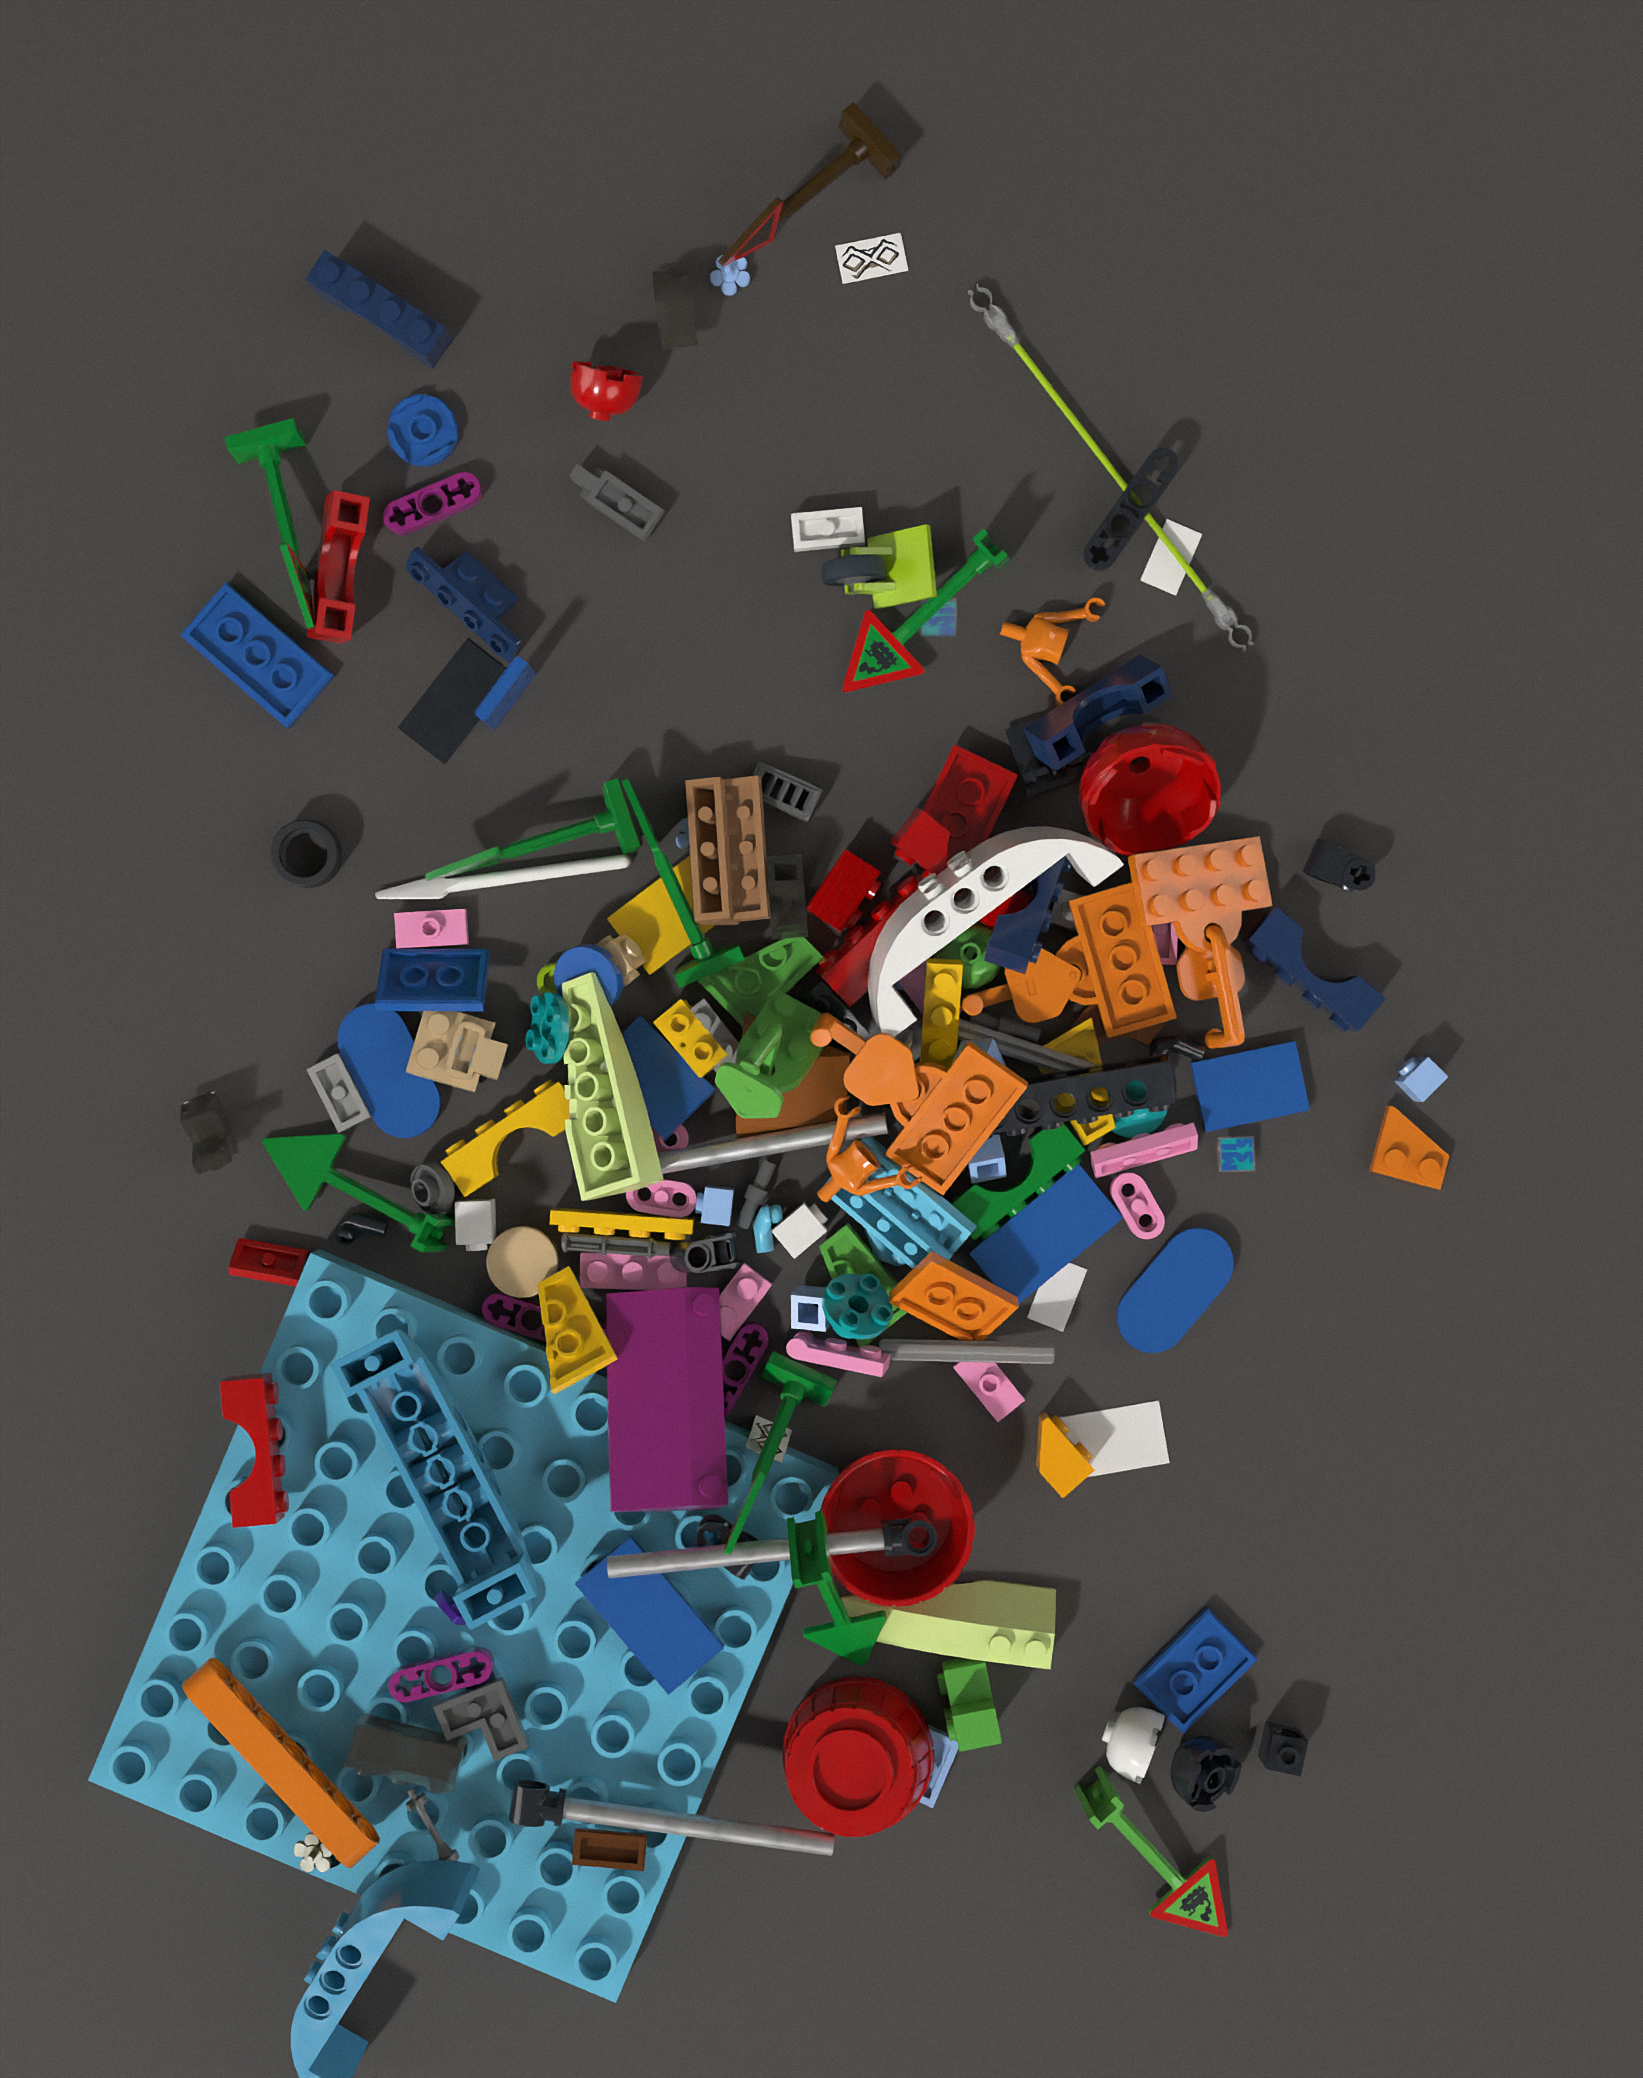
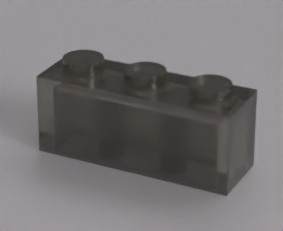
M363 1713L355 1726L346 1767L354 1768L357 1774L363 1776H375L378 1774L390 1777V1781L399 1785L415 1783L425 1786V1789L432 1793H452L459 1779L468 1739L455 1737L447 1741L442 1732Z

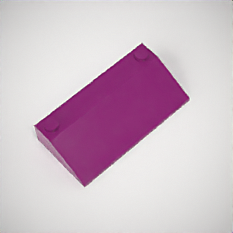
M682 1287L606 1294V1337L618 1360L607 1365L610 1512L718 1510L727 1506L719 1288Z

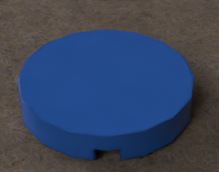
M415 394L404 398L393 408L390 414L389 425L387 424V435L391 447L402 460L413 466L430 467L442 463L453 453L458 443L459 426L455 414L443 400L427 396V394Z
M581 944L565 951L558 959L554 970V983L558 994L562 997V983L591 972L595 973L609 1006H613L619 1000L623 989L622 972L619 965H615L611 959L613 956L607 950L595 944Z

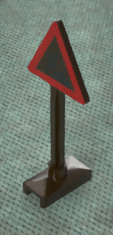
M852 102L843 110L838 127L851 141L844 148V152L785 201L782 202L779 197H776L724 253L718 262L725 267L771 243L774 240L777 225L782 220L791 217L850 167L859 165L865 159L870 162L885 180L896 172L897 168L893 164L901 158V153L862 110Z

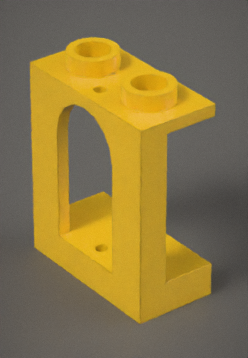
M680 999L653 1023L698 1077L702 1078L713 1070V1067L728 1054L690 1010L692 1006L687 1000L683 1001Z

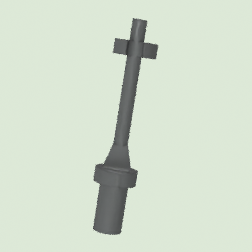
M413 1787L408 1789L407 1793L411 1799L406 1803V1807L409 1812L415 1808L417 1809L437 1845L438 1860L458 1861L460 1855L457 1850H452L446 1842H443L423 1806L428 1801L426 1794L422 1793L418 1796Z

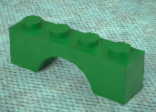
M1064 1123L1063 1126L1056 1129L1042 1130V1128H1039L1028 1137L1031 1160L1027 1172L1019 1182L1011 1187L1000 1190L986 1189L971 1183L949 1201L951 1205L977 1226L970 1234L974 1240L979 1236L983 1240L988 1238L1000 1227L997 1222L1006 1214L1010 1217L1018 1214L1027 1206V1203L1024 1201L1034 1192L1038 1195L1042 1194L1055 1183L1052 1179L1053 1176L1062 1169L1066 1173L1071 1171L1082 1161L1079 1155L1086 1150Z

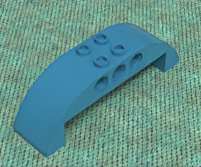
M396 1329L331 1363L330 1366L347 1398L358 1393L459 1586L452 1598L469 1630L471 1631L537 1596V1586L530 1557L508 1501L456 1401L432 1363L417 1344L403 1331Z
M448 1860L411 1863L396 1868L378 1878L364 1891L349 1914L344 1911L341 1913L331 1931L336 1936L330 1935L326 1937L316 1955L317 1958L321 1959V1962L315 1960L303 1980L309 1985L295 2011L292 2022L291 2051L299 2078H353L369 2042L342 2027L338 2022L404 1918L437 1938L445 1939L464 1907L479 1873V1867L470 1863Z

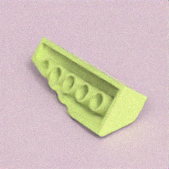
M591 972L562 983V997L567 1006L569 1016L568 1046L564 1052V1064H568L569 1085H565V1099H569V1119H565V1130L581 1200L586 1201L634 1191L664 1181L639 1081L620 1028L596 974Z
M987 1579L975 1580L973 1583L956 1585L952 1583L948 1588L945 1587L943 1592L927 1601H919L918 1604L896 1607V1605H878L856 1595L841 1596L850 1617L881 1610L886 1611V1621L876 1642L948 1656L1051 1669L1055 1638V1588Z

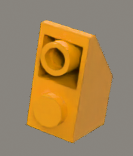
M1044 1411L1039 1415L1036 1466L1041 1475L1064 1498L1095 1471L1089 1462L1093 1456L1080 1441L1074 1445L1069 1440L1066 1434L1070 1430L1057 1415L1050 1418Z

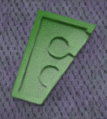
M798 931L745 957L740 962L697 981L743 1027L745 1012L753 1014L757 1018L776 989L786 994L823 956Z
M848 1222L819 1246L832 1280L844 1274H872L878 1278L880 1286L886 1291L888 1296L889 1292L898 1284ZM892 1305L893 1317L886 1329L907 1312ZM876 1337L870 1339H856V1341L860 1348L861 1346L870 1343Z

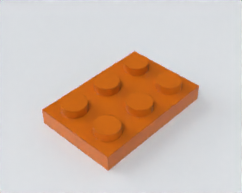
M933 1251L889 1292V1303L961 1341H983L1018 1309V1297Z

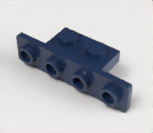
M415 547L411 551L406 564V570L410 573L411 577L436 596V599L442 606L449 608L459 617L467 629L481 637L495 654L501 656L507 662H511L522 642L499 619L516 606L519 598L467 550L442 569L419 547Z

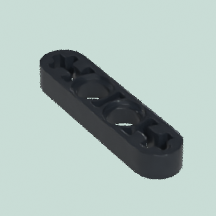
M1159 448L1148 456L1084 549V560L1091 570L1103 572L1115 563L1178 472L1179 460L1172 450ZM1167 456L1170 458L1169 466L1172 470L1170 472L1163 470L1156 481L1163 484L1158 489L1151 480L1142 478V475L1147 472L1151 477L1156 470V464L1153 461L1156 458L1162 460ZM1139 485L1147 486L1152 492L1150 502L1145 505H1137L1131 498L1133 489ZM1118 515L1128 517L1131 522L1130 530L1124 535H1116L1110 528L1112 519ZM1103 532L1111 540L1121 543L1117 549L1111 543L1106 550V555L1109 558L1106 563L1101 560L1097 564L1092 562L1094 556L1090 552L1091 549L1096 548L1099 550L1106 542V539L1100 538Z

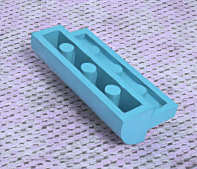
M872 1136L861 1139L860 1142L874 1154L881 1165L869 1177L867 1182L895 1175L903 1168L884 1155L886 1148ZM907 1171L906 1178L909 1182L913 1183L917 1177ZM923 1181L911 1189H904L897 1185L863 1196L854 1195L841 1188L831 1198L912 1269L931 1251L949 1260L977 1227Z

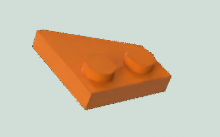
M1386 1105L1369 1171L1441 1190L1449 1155L1399 1110Z

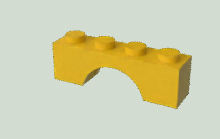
M551 1079L534 1090L537 1097L526 1104L522 1099L504 1110L507 1115L506 1118L497 1124L491 1119L475 1130L478 1137L467 1144L462 1139L445 1150L448 1157L442 1160L441 1163L464 1197L472 1194L499 1175L497 1166L499 1148L504 1139L516 1129L524 1127L537 1128L553 1137L565 1131V1119H569V1099H565V1083L563 1081L554 1084Z

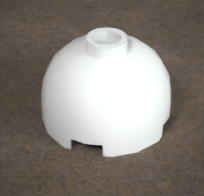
M1133 1707L1121 1712L1116 1722L1108 1721L1102 1741L1108 1743L1106 1756L1109 1764L1118 1774L1141 1784L1156 1747V1734L1158 1730L1161 1731L1165 1715L1151 1709Z

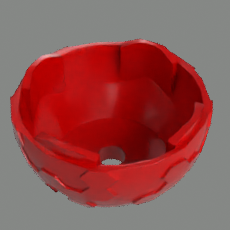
M1157 722L1144 723L1113 733L1099 744L1100 747L1095 753L1091 754L1085 765L1080 781L1079 803L1088 831L1103 845L1120 854L1132 856L1169 850L1186 844L1204 831L1212 822L1221 805V782L1213 756L1199 740L1175 726ZM1137 757H1147L1146 760L1140 764H1130L1131 761Z

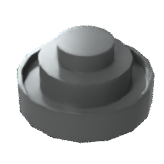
M427 1162L413 1170L410 1182L411 1190L421 1210L427 1214H439L450 1209L454 1203L455 1182L446 1169L437 1162Z

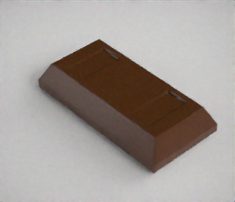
M575 1828L572 1865L644 1871L647 1834Z

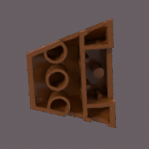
M745 1012L742 1037L756 1019L755 1015ZM826 1045L803 1081L793 1090L782 1093L784 1103L778 1117L746 1119L736 1113L737 1139L837 1121L838 1116L834 1110L835 1103L838 1099L848 1096V1090L843 1079L844 1073L850 1064V1054ZM846 1100V1102L844 1103V1108H845L846 1111H847V1100Z

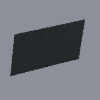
M466 639L401 722L398 729L445 765L480 720L475 715L476 709L506 669Z

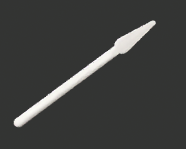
M621 854L448 879L443 877L427 881L424 878L375 893L377 899H440L450 892L623 869L630 865L631 859L628 855Z

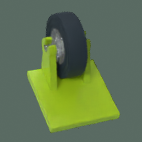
M927 524L867 538L868 547L841 550V558L829 560L821 566L822 580L825 585L844 586L845 594L873 595L874 609L937 597L930 525Z

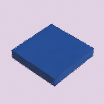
M519 656L514 657L476 709L475 715L494 731L536 676L530 665Z

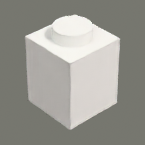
M495 1198L461 1199L455 1202L456 1245H466V1251L487 1250V1244L494 1243L495 1238H497Z
M804 1201L786 1216L781 1223L774 1226L771 1232L795 1259L827 1232V1228L823 1223L828 1219L815 1204L809 1207Z

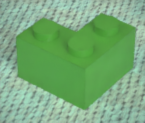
M968 1658L942 1661L944 1673L937 1674L941 1696L948 1694L950 1708H945L944 1713L950 1741L957 1740L959 1752L1002 1744L985 1661Z

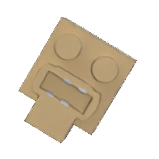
M424 1011L406 1073L475 1093L480 1076L494 1080L498 1079L508 1044L491 1040L495 1026L494 1022L457 1011Z

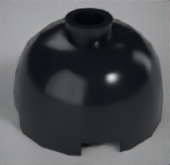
M1201 1735L1188 1740L1177 1748L1172 1759L1170 1778L1174 1790L1195 1811L1207 1812L1214 1810L1217 1806L1213 1802L1219 1799L1224 1792L1230 1795L1239 1780L1242 1765L1236 1760L1237 1751L1227 1743L1211 1736Z

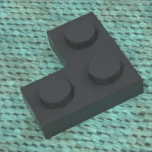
M503 1676L436 1702L433 1706L447 1741L481 1727L494 1761L526 1749L530 1744Z

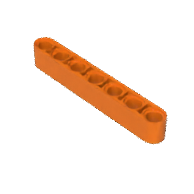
M209 1658L183 1682V1691L191 1702L339 1862L347 1868H352L380 1843V1837L372 1824L219 1660Z

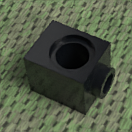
M1265 1722L1258 1757L1265 1769L1301 1777L1308 1740L1300 1729Z

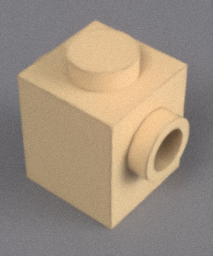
M626 934L615 939L609 935L596 944L607 950L613 956L611 959L615 965H619L622 972L623 988L640 976L637 969L647 961L641 955L642 952L639 945L634 940L628 938Z

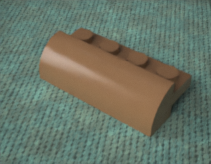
M749 776L732 779L711 777L685 780L695 922L705 925H735L741 921L770 919L761 778L759 776Z

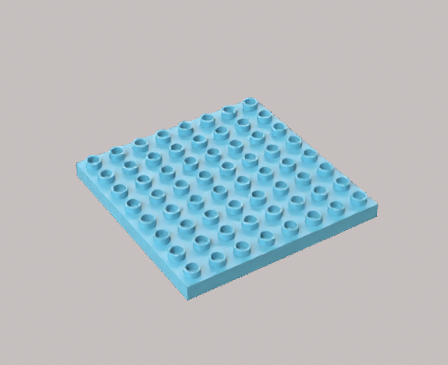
M318 1249L311 1252L260 1371V1374L272 1373L273 1382H277L279 1387V1402L275 1404L276 1418H280L282 1422V1439L278 1440L279 1454L284 1455L286 1463L285 1475L281 1476L282 1490H286L289 1497L288 1512L285 1513V1517L277 1524L233 1528L229 1491L246 1481L255 1463L253 1441L246 1430L238 1425L88 1781L303 1871L299 1865L303 1857L295 1856L293 1848L298 1841H304L305 1836L312 1831L191 1702L183 1691V1682L209 1658H216L226 1666L372 1824L380 1837V1843L352 1868L344 1866L332 1854L330 1856L332 1865L326 1872H320L315 1866L311 1872L306 1873L362 1895L378 1878L396 1868L415 1862L438 1860L437 1845L417 1809L415 1808L409 1812L406 1807V1803L411 1799L407 1790L413 1787L418 1796L425 1793L428 1797V1801L423 1806L443 1842H446L452 1850H457L460 1855L458 1861L474 1864L480 1868L464 1907L449 1933L616 2003L686 1836L562 1819L561 1827L554 1826V1822L545 1821V1824L540 1827L520 1826L509 1821L514 1782L518 1780L540 1781L548 1784L550 1791L559 1792L560 1788L567 1789L566 1797L696 1814L793 1585L790 1560L757 1563L745 1580L734 1576L724 1567L664 1573L724 1644L723 1650L669 1695L577 1588L575 1582L630 1535L635 1538L645 1552L698 1547L696 1542L697 1526L704 1516L717 1514L731 1524H734L741 1502L750 1488L752 1472L760 1455L755 1451L745 1448L751 1431L725 1420L727 1506L718 1510L610 1512L607 1370L602 1368L554 1395L550 1387L549 1378L551 1376L549 1361L546 1355V1344L525 1335L494 1326L480 1316ZM396 1329H400L407 1334L423 1351L456 1401L508 1501L525 1542L534 1571L537 1596L471 1631L467 1625L454 1624L437 1605L434 1597L440 1590L453 1597L459 1586L358 1393L347 1398L330 1366L331 1363ZM787 1446L783 1462L773 1460L768 1475L762 1483L742 1530L758 1540L788 1538L787 1518L794 1517L796 1523L815 1519V1512L820 1511L823 1499L830 1485L839 1474L838 1467ZM715 1529L712 1533L707 1531L706 1539L711 1540L714 1536L719 1538L718 1529ZM473 1647L486 1648L493 1655V1671L483 1683L411 1702L397 1701L390 1694L389 1681L394 1672L401 1666ZM473 1657L469 1666L459 1668V1679H463L461 1675L467 1669L475 1668L477 1674L481 1673L483 1666L486 1665L485 1662H478L477 1657ZM438 1665L432 1669V1677L436 1682L445 1684L451 1680L452 1674L448 1667ZM421 1670L422 1675L419 1679L408 1681L406 1675H403L402 1680L398 1683L399 1687L405 1686L407 1692H410L415 1683L424 1681V1670ZM503 1676L529 1740L528 1748L494 1761L481 1727L447 1741L433 1708L435 1703ZM575 1828L647 1834L644 1871L572 1865Z

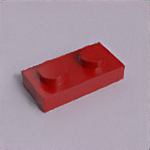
M238 1238L228 1266L229 1275L296 1287L308 1260L309 1253L308 1250Z

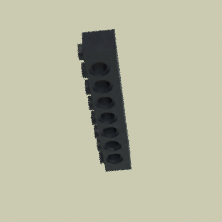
M1169 1053L1023 1078L1028 1082V1087L987 1139L992 1138V1134L1006 1132L1008 1136L1026 1133L1028 1131L1027 1128L1041 1126L1042 1130L1056 1129L1063 1126L1062 1122L1077 1120L1078 1124H1088L1097 1121L1098 1116L1112 1114L1113 1118H1124L1133 1115L1134 1110L1148 1108L1149 1112L1167 1110L1170 1108V1104H1176V1089ZM1135 1080L1141 1081L1145 1084L1147 1090L1143 1094L1135 1095L1129 1092L1127 1084ZM1095 1087H1104L1110 1092L1111 1097L1107 1100L1099 1101L1092 1096L1091 1090ZM1060 1093H1068L1073 1096L1075 1103L1069 1107L1061 1106L1056 1101V1096ZM1024 1099H1033L1038 1103L1039 1110L1033 1113L1026 1112L1021 1107L1020 1102ZM886 1104L883 1112L886 1114L889 1131L888 1137L891 1144L904 1126L895 1118L890 1104Z

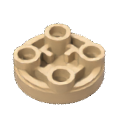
M516 1226L501 1233L495 1238L494 1243L491 1244L486 1259L487 1271L494 1285L503 1293L518 1298L539 1294L537 1283L557 1273L559 1264L557 1246L554 1241L541 1230L530 1226Z

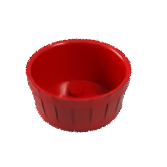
M884 1449L858 1458L838 1474L830 1485L820 1508V1511L822 1510L826 1518L827 1533L881 1528V1520L905 1518L907 1515L914 1513L922 1514L932 1522L938 1536L937 1544L931 1553L922 1557L913 1555L885 1557L883 1550L830 1555L831 1572L834 1577L854 1595L864 1600L868 1599L869 1602L878 1605L910 1606L918 1604L919 1601L924 1602L944 1591L945 1587L948 1588L960 1575L961 1569L965 1567L973 1547L975 1522L972 1515L974 1514L967 1493L964 1492L963 1486L951 1471L940 1462L913 1450ZM923 1527L913 1528L908 1534V1540L912 1543L922 1542L927 1536V1530Z
M849 1676L839 1678L837 1681L835 1679L817 1687L814 1692H810L800 1702L797 1710H794L788 1722L782 1753L785 1777L791 1797L807 1819L819 1828L835 1835L862 1837L891 1827L905 1818L916 1807L929 1786L932 1778L930 1775L933 1773L935 1762L934 1749L932 1748L934 1744L928 1723H925L926 1719L916 1704L910 1701L909 1697L896 1687L889 1686L886 1682L875 1678H862V1676Z

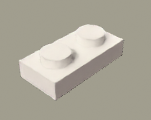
M862 507L791 514L794 552L865 545Z

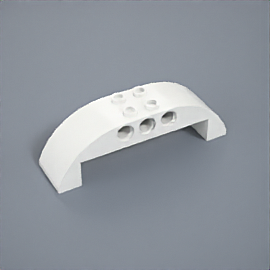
M1049 826L1024 827L1007 831L982 842L967 853L962 851L953 856L947 862L948 867L938 875L935 873L928 875L918 884L919 889L897 908L887 920L876 940L869 965L868 995L872 1017L880 1032L895 1037L917 1020L893 984L1061 858L1066 856L1078 874L1093 887L1124 864L1115 854L1093 839L1071 830ZM992 866L990 872L983 875L985 870L988 867ZM963 888L959 895L954 896L959 889ZM934 910V913L930 917L925 918V915L928 912Z

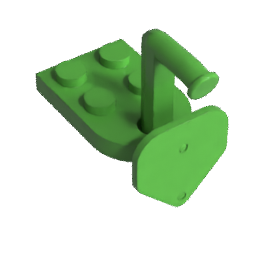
M776 989L740 1040L735 1063L724 1062L717 1070L715 1084L735 1112L742 1118L778 1117L784 1103L782 1093L793 1090L803 1081L826 1047L815 1046L810 1040V1034L821 1013Z

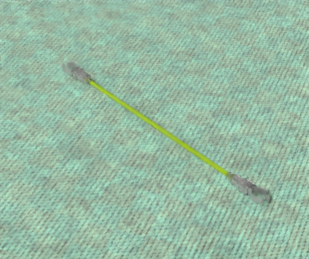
M977 283L976 291L984 292L989 296L990 309L987 311L985 307L976 306L972 300L973 291L968 290L967 294L971 295V307L978 312H984L983 318L989 329L995 331L1003 342L1015 349L1118 485L1125 491L1128 484L1019 344L1020 341L1016 336L1015 330L1009 324L1005 312L999 306L991 304V292L986 288H979ZM1132 491V501L1137 505H1143ZM1149 513L1145 520L1201 591L1206 606L1213 614L1215 623L1222 630H1228L1230 632L1228 636L1230 644L1236 648H1242L1244 652L1246 650L1245 645H1238L1233 641V629L1230 626L1234 624L1235 628L1244 629L1248 634L1247 643L1252 646L1254 643L1250 641L1252 637L1250 629L1245 625L1237 624L1238 617L1234 610L1225 605L1217 594L1204 585Z

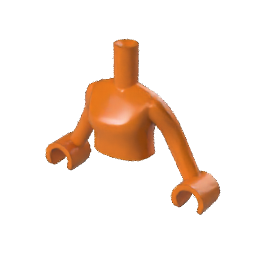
M1091 598L1085 607L1079 609L1037 613L1025 628L1006 621L1003 623L1000 635L1021 641L1022 660L1055 693V702L1058 707L1065 703L1060 698L1062 692L1076 694V690L1072 686H1062L1048 669L1036 659L1047 660L1058 665L1069 629L1061 628L1054 624L1083 618L1090 622L1099 621L1101 617L1091 614L1089 606L1097 605L1104 607L1105 603L1100 598Z
M851 1096L838 1099L834 1106L838 1119L826 1155V1163L832 1178L817 1192L819 1198L824 1202H828L841 1188L854 1195L863 1196L897 1185L904 1189H911L919 1185L923 1180L922 1176L915 1179L913 1183L909 1182L906 1178V1173L913 1167L912 1165L902 1168L895 1175L867 1182L869 1177L881 1165L874 1154L859 1140H854L845 1151L839 1154L849 1118L856 1116L860 1112V1106L855 1107L848 1113L844 1108V1103Z

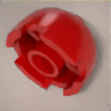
M573 361L570 384L573 398L579 406L590 410V418L610 421L611 415L624 414L631 410L637 402L643 375H638L636 371L617 366L594 365L591 368L592 362Z

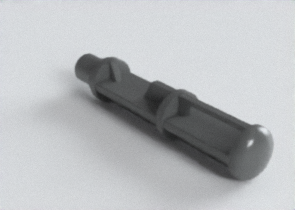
M564 1232L561 1238V1248L564 1252L571 1250L602 1253V1255H607V1253L648 1256V1259H652L655 1256H670L671 1242L656 1241L654 1237L638 1239Z

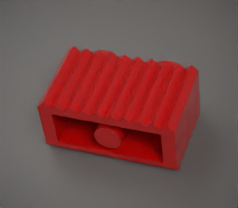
M844 849L806 910L841 933L845 927L852 930L863 912L858 910L861 902L865 897L872 900L880 888L882 882L877 880L881 872Z

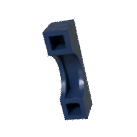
M325 249L305 279L315 294L343 312L353 313L391 338L404 351L432 369L452 340L444 325Z
M1138 655L1024 728V731L1036 758L1057 771L1086 752L1084 745L1087 737L1104 722L1126 714H1145L1172 697L1173 694L1163 667L1142 655Z
M1066 856L1029 882L1033 888L1035 899L1028 907L1016 913L998 915L984 961L1022 974L1026 973L1029 962L1037 963L1043 943L1037 942L1040 931L1048 932L1054 914L1048 911L1051 901L1058 903L1064 886V882L1058 881L1062 871L1069 873L1071 863Z
M1278 907L1270 908L1243 940L1250 946L1247 952L1260 963L1264 964L1267 961L1277 970L1274 972V975L1290 987L1294 983L1304 992L1301 997L1313 1008L1318 1010L1321 1006L1331 1014L1328 1020L1343 1032H1346L1347 1029L1350 1031H1360L1386 998L1360 976H1351L1341 982L1331 983L1313 975L1304 964L1301 955V939L1304 929Z

